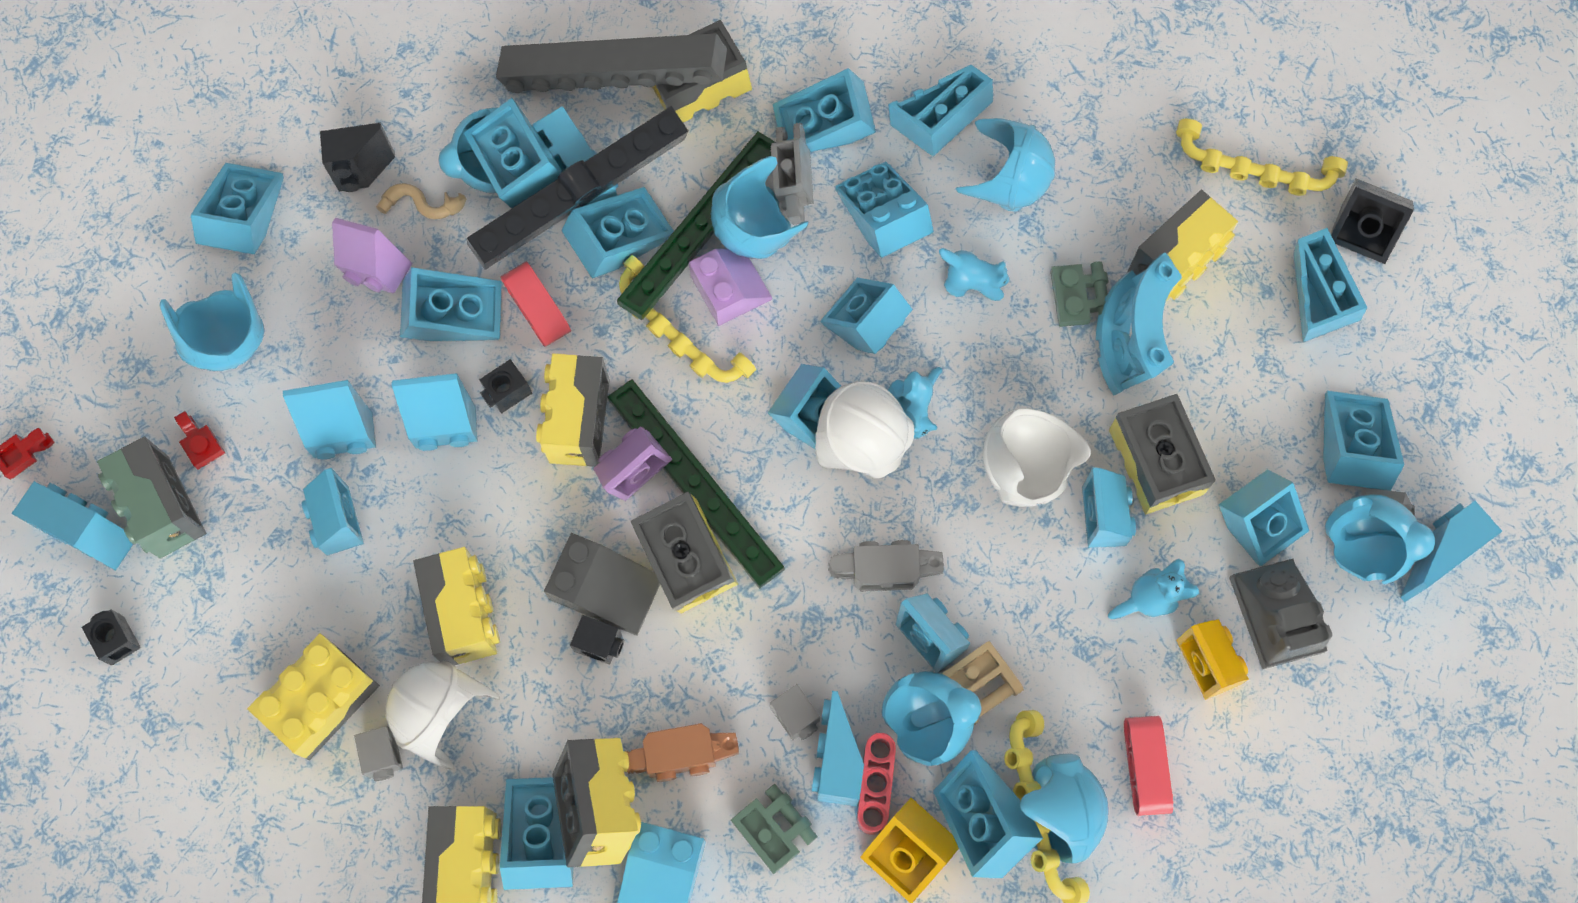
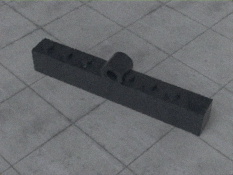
M668 107L585 162L581 160L568 167L558 176L557 180L467 237V245L485 270L569 216L573 209L583 207L684 141L688 134V129L673 107Z

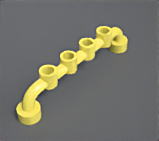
M1185 118L1179 120L1176 135L1181 138L1183 151L1190 158L1201 161V169L1205 172L1216 173L1219 167L1231 169V178L1241 181L1247 180L1249 174L1260 177L1259 184L1266 188H1275L1278 182L1289 184L1288 192L1296 196L1306 195L1307 189L1312 191L1327 190L1336 183L1337 178H1342L1346 174L1348 162L1343 158L1335 156L1324 158L1321 173L1325 177L1323 179L1310 178V175L1305 172L1291 173L1281 170L1279 166L1274 164L1261 165L1253 163L1247 157L1237 156L1234 158L1223 155L1221 151L1216 149H1199L1193 144V140L1199 139L1202 124L1194 119Z
M633 255L623 263L626 269L619 281L621 294L645 267ZM652 308L646 315V318L650 321L646 327L657 338H660L663 334L669 338L671 342L667 346L679 358L686 354L692 359L693 362L689 366L701 378L708 374L718 382L728 383L737 380L742 375L749 378L757 370L753 363L740 352L730 361L734 366L733 368L726 371L721 370L705 353L694 346L683 333L672 326L661 313Z
M1036 710L1021 711L1017 715L1009 732L1011 749H1008L1004 755L1006 766L1010 769H1017L1020 782L1014 785L1013 792L1020 800L1024 795L1041 789L1040 784L1034 781L1030 768L1033 762V754L1030 749L1025 747L1023 737H1037L1044 730L1043 716ZM1035 821L1043 839L1037 844L1038 851H1034L1031 855L1030 861L1033 869L1037 872H1044L1048 887L1063 903H1086L1090 895L1088 884L1081 877L1066 878L1061 882L1057 871L1060 857L1057 851L1051 848L1048 836L1050 829Z

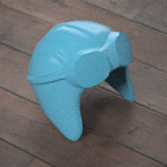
M1002 118L979 119L975 121L979 132L995 139L1008 149L1009 158L1002 170L992 180L973 186L956 187L955 190L963 195L998 204L1003 209L1013 212L1030 206L1039 200L1049 189L1055 178V156L1047 138L1032 124L1028 125Z
M769 156L744 168L726 183L720 185L713 194L711 221L714 234L728 250L739 256L757 259L768 258L777 252L778 249L785 247L790 239L806 228L809 223L805 221L791 228L790 222L780 210L779 201L774 192L765 185L768 176L777 166L776 157Z
M236 272L231 276L233 291H216L204 299L183 304L176 312L166 299L160 301V309L175 343L176 351L184 362L193 367L208 371L236 369L253 356L263 340L265 332L263 321L258 314L242 276Z
M1070 753L1051 755L1036 764L1032 773L1034 781L1040 784L1041 789L1024 795L1020 806L1026 816L1050 829L1048 836L1051 848L1057 851L1060 861L1071 864L1083 862L1099 845L1106 831L1109 815L1107 797L1096 776L1082 764L1078 755Z

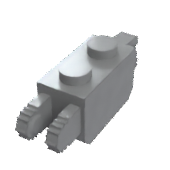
M802 123L794 124V139L787 140L788 135L785 127L776 128V143L771 145V156L777 158V166L772 172L774 193L781 203V208L787 210V218L793 225L805 222L804 206L814 204L810 150L806 145L805 131Z
M908 540L893 541L891 545H879L875 541L861 542L859 546H854L853 553L834 555L831 557L830 563H828V566H830L828 571L831 577H834V579H854V586L861 592L912 590L918 584L920 578L943 574L944 571L942 552L919 550L918 544H911Z

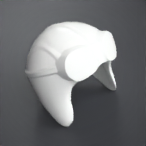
M864 381L845 384L836 389L826 399L822 407L816 432V459L819 465L824 468L851 470L868 474L875 479L882 478L900 466L905 451L911 446L914 438L913 421L904 413L897 399L881 385Z
M1029 408L1014 409L999 417L990 427L983 448L986 473L992 485L998 490L1002 503L1020 507H1035L1037 504H1046L1056 499L1068 487L1067 478L1073 468L1086 462L1091 455V448L1087 441L1070 425L1053 414Z
M423 662L411 667L393 682L386 702V719L398 746L408 749L440 767L454 769L450 758L437 747L447 725L474 696H486L500 700V697L484 684L456 669L450 662Z

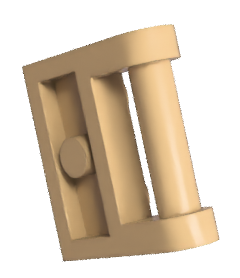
M990 641L942 673L958 682L963 688L969 689L974 693L999 675L1001 676L1004 684L980 700L982 711L979 718L1012 694L1016 696L1024 691L1020 681Z

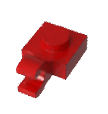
M186 411L174 417L187 436L179 441L196 469H201L225 454L224 449L207 425L199 429L192 416H189Z
M36 428L24 439L15 434L0 445V470L4 477L11 480L37 462L33 453L44 451L55 443L49 433L46 432L44 434L40 428Z

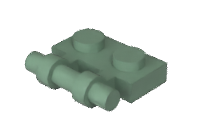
M1102 262L1091 263L1092 274L1084 275L1082 264L1054 266L1051 268L1050 274L1059 327L1087 325L1091 321L1090 313L1098 312L1099 315L1102 314L1106 302L1105 297L1108 294L1106 284L1109 283L1108 275L1103 269ZM1094 287L1096 299L1088 300L1086 288Z
M776 784L765 791L772 801L767 808L756 798L731 819L734 826L773 874L800 853L792 842L796 837L800 835L807 845L811 844L818 837L811 829L812 823L806 816L802 817L791 804V797L787 792L783 794ZM779 812L783 814L792 826L786 832L773 819Z

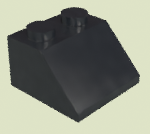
M381 123L320 131L322 164L339 192H355L361 188H368L395 158V152Z
M1356 178L1341 206L1330 234L1336 245L1386 264L1414 211L1413 201Z

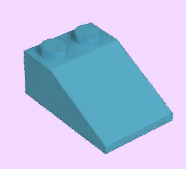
M849 68L772 104L777 127H785L788 135L787 140L794 139V124L802 123L805 131L806 145L810 152L852 144L876 133L864 81Z
M513 98L464 132L499 198L511 208H514L557 180L558 176L562 173L553 155Z
M225 163L191 213L195 243L255 255L266 237L284 179L283 173Z
M645 187L573 209L561 230L592 279L618 270L624 266L623 263L631 255L636 258L642 256L664 243L674 232Z
M411 267L402 281L400 337L424 341L499 340L502 281Z
M457 373L392 380V388L408 439L415 448L431 451L442 445L465 447L469 445V442H478L476 407Z
M348 380L283 391V398L303 445L314 458L326 460L334 458L335 454L346 452L349 454H362L367 449L376 448L373 413Z
M1326 391L1323 462L1328 483L1391 491L1405 464L1388 399Z
M1476 500L1467 507L1459 503L1432 523L1436 528L1433 531L1435 537L1434 549L1426 558L1415 562L1400 597L1404 602L1430 587L1502 532Z
M927 593L906 598L901 602L895 625L936 673H940L968 649L970 642L967 640L969 635L958 622L955 624L951 622L946 616L948 613L946 607L938 598L932 599Z
M971 750L933 790L972 877L1003 878L1043 839L1035 821L1026 816L1020 806L1021 800L976 750Z
M553 777L506 779L500 855V873L504 890L573 887L574 867L567 868Z
M641 822L640 832L635 836L628 853L617 903H690L706 844L705 839Z

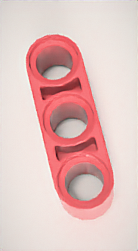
M527 261L500 276L507 291L544 347L571 332L566 319Z
M1160 716L1125 718L1124 736L1135 813L1137 816L1172 814L1173 794L1162 719Z
M885 733L872 735L867 740L864 749V769L857 810V824L860 830L869 835L880 833L886 826L889 818L896 746L893 738ZM876 742L884 743L889 749L888 756L885 758L875 757L871 752V746ZM877 775L883 778L885 789L881 792L871 791L867 786V779L869 777ZM869 809L877 810L882 817L881 824L876 827L868 826L863 820V813Z

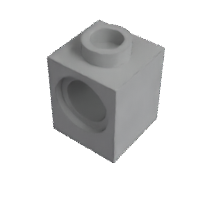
M798 684L770 702V709L792 741L797 737L804 740L818 730L816 724L820 722V716Z
M388 726L354 735L362 775L373 778L374 781H382L394 777L395 771L403 769L398 745Z

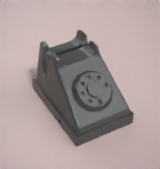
M1294 559L1236 573L1229 577L1262 670L1328 651L1326 645L1332 637V631L1330 626L1323 620L1324 610L1321 603L1315 598L1298 570Z

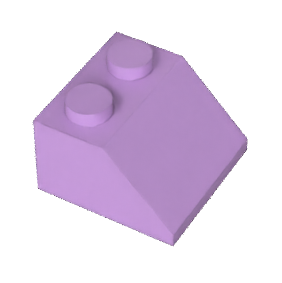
M335 218L332 222L334 265L344 273L342 277L354 286L363 284L378 293L381 290L395 293L413 263L378 229Z
M714 249L689 262L691 278L718 326L772 300V296L748 257L739 256L728 249Z
M640 426L638 429H632L622 438V443L616 449L605 452L599 458V464L593 469L606 492L626 501L666 466L672 458L650 432Z

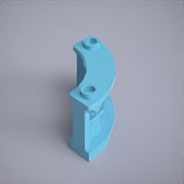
M1167 253L1159 255L1143 272L1135 275L1132 270L1120 278L1105 297L1106 302L1102 314L1098 315L1096 341H1099L1101 354L1098 361L1103 377L1113 396L1127 388L1156 377L1174 363L1164 338L1163 311L1169 293L1182 279V276ZM1130 326L1132 327V335H1131V338H1130V336H1129Z

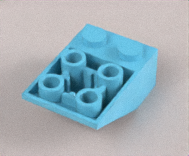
M887 162L875 165L871 169L855 177L848 178L846 181L835 186L836 192L864 238L881 258L934 232L928 204Z
M832 691L831 700L824 699L821 725H827V733L819 734L817 758L823 759L822 768L815 767L812 792H818L817 801L857 807L860 800L864 763L838 691Z

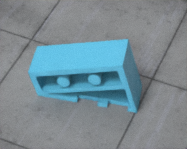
M973 65L964 67L939 79L937 85L925 91L921 88L913 92L912 97L900 103L896 100L888 104L890 124L934 157L993 102V79Z
M563 106L532 124L562 172L574 163L581 160L585 162L597 154L594 150H591L582 133L577 129ZM616 184L586 205L617 196L616 188L619 185Z
M1328 228L1299 238L1293 256L1304 343L1361 321L1367 306Z
M34 481L11 514L116 571L133 546L127 538L124 529L106 519L109 513L92 503L87 508L85 506L88 502L72 493L65 497L67 492L52 483L45 487Z

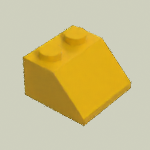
M1219 619L1193 625L1176 640L1205 700L1238 687L1249 680L1247 676L1248 667L1241 656H1237L1232 646V635L1226 626H1222Z
M910 798L893 816L860 858L909 903H913L949 862L959 847L953 834L914 799Z

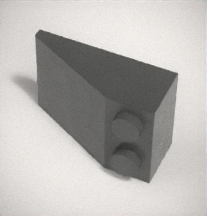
M571 533L544 589V593L550 601L638 636L660 583L654 571L601 544Z

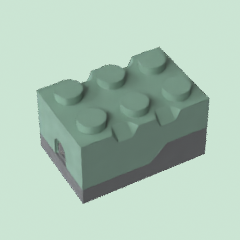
M145 436L97 461L102 472L98 474L102 485L107 491L113 490L114 500L111 501L113 509L119 517L125 516L127 519V526L124 527L127 538L133 545L139 544L145 553L151 552L161 559L207 534L169 456Z

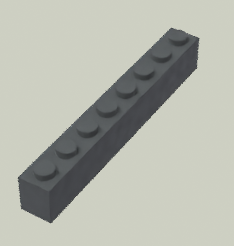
M716 33L508 45L501 47L496 78L512 93H522L523 91L530 90L547 92L551 89L573 91L575 88L598 90L601 87L627 88L628 86L636 85L654 87L657 84L680 86L683 83H698L707 85L711 82H721L723 80L727 48Z

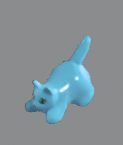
M944 248L939 250L942 259L949 263L948 278L945 280L944 286L951 295L961 297L965 295L966 291L973 289L979 291L992 301H1000L1004 297V293L1000 288L1007 285L1010 280L1004 261L994 265L978 259L970 251L960 250L953 253Z
M941 367L931 370L927 377L913 371L907 375L904 381L898 379L894 381L888 389L900 403L904 413L913 421L914 439H919L928 434V432L938 428L928 418V406L933 396V386L942 373Z
M1177 559L1163 571L1159 568H1153L1139 577L1132 586L1131 597L1111 610L1108 618L1117 619L1137 611L1149 617L1167 615L1177 610L1179 607L1178 601L1196 597L1199 594V589L1186 579L1184 574L1185 564L1181 559Z

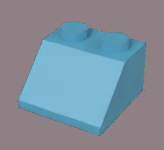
M857 277L820 322L855 349L876 354L886 345L887 340L895 330L904 324L906 317L913 309L894 284Z
M801 364L768 411V414L786 432L815 449L816 432L822 407L826 399L841 385L824 367Z
M332 468L325 469L303 489L306 500L302 501L301 504L306 518L311 519L313 529L309 530V535L314 548H319L328 556L362 545L364 542L349 486Z
M1092 468L1082 486L1088 548L1127 546L1132 536L1136 534L1135 518L1130 517L1129 505H1132L1133 499L1132 489L1130 486H1126V477L1124 475L1102 468Z
M1268 469L1219 504L1228 530L1259 566L1264 565L1310 531L1294 483Z

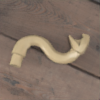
M402 183L389 187L381 196L382 199L376 208L386 214L391 206L396 204L398 199L406 195L413 198L417 210L423 216L436 220L443 219L449 215L453 216L460 212L467 199L461 193H458V197L452 198L448 196L447 192H444V204L440 207H431L426 202V198L419 188L411 184Z

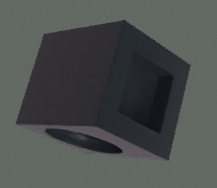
M511 359L479 379L484 388L480 392L481 396L490 408L495 405L501 414L532 394L527 381ZM503 384L510 385L507 391L502 393L496 392L499 386Z
M112 609L95 614L89 623L81 627L98 659L111 666L141 648L125 617ZM114 628L113 637L106 641L107 633Z
M582 615L570 647L576 653L610 665L613 657H619L624 645V639H621L622 634L619 628Z

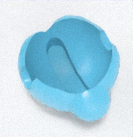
M497 107L479 110L464 118L456 127L451 142L441 150L438 158L439 166L447 176L462 179L471 188L486 193H496L464 132L496 110Z
M1373 494L1351 498L1336 507L1325 523V532L1334 543L1333 551L1337 564L1346 572L1363 581L1384 580L1382 581L1384 585L1396 581L1411 569L1415 561L1426 558L1433 551L1435 545V537L1429 527L1419 523L1412 512L1403 504L1383 495Z
M930 671L914 672L896 681L887 692L882 704V717L885 723L898 735L897 744L899 749L907 758L926 766L949 762L958 756L969 741L974 729V723L978 720L982 711L981 702L974 692L963 688L958 682L946 675Z

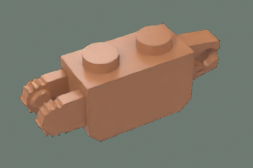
M702 723L650 732L643 739L644 748L633 749L630 752L627 751L629 757L627 772L628 774L647 772L650 778L656 777L657 782L677 779L676 774L689 772L690 776L710 773L709 768L716 767L715 762L739 754L736 733H710L709 728Z

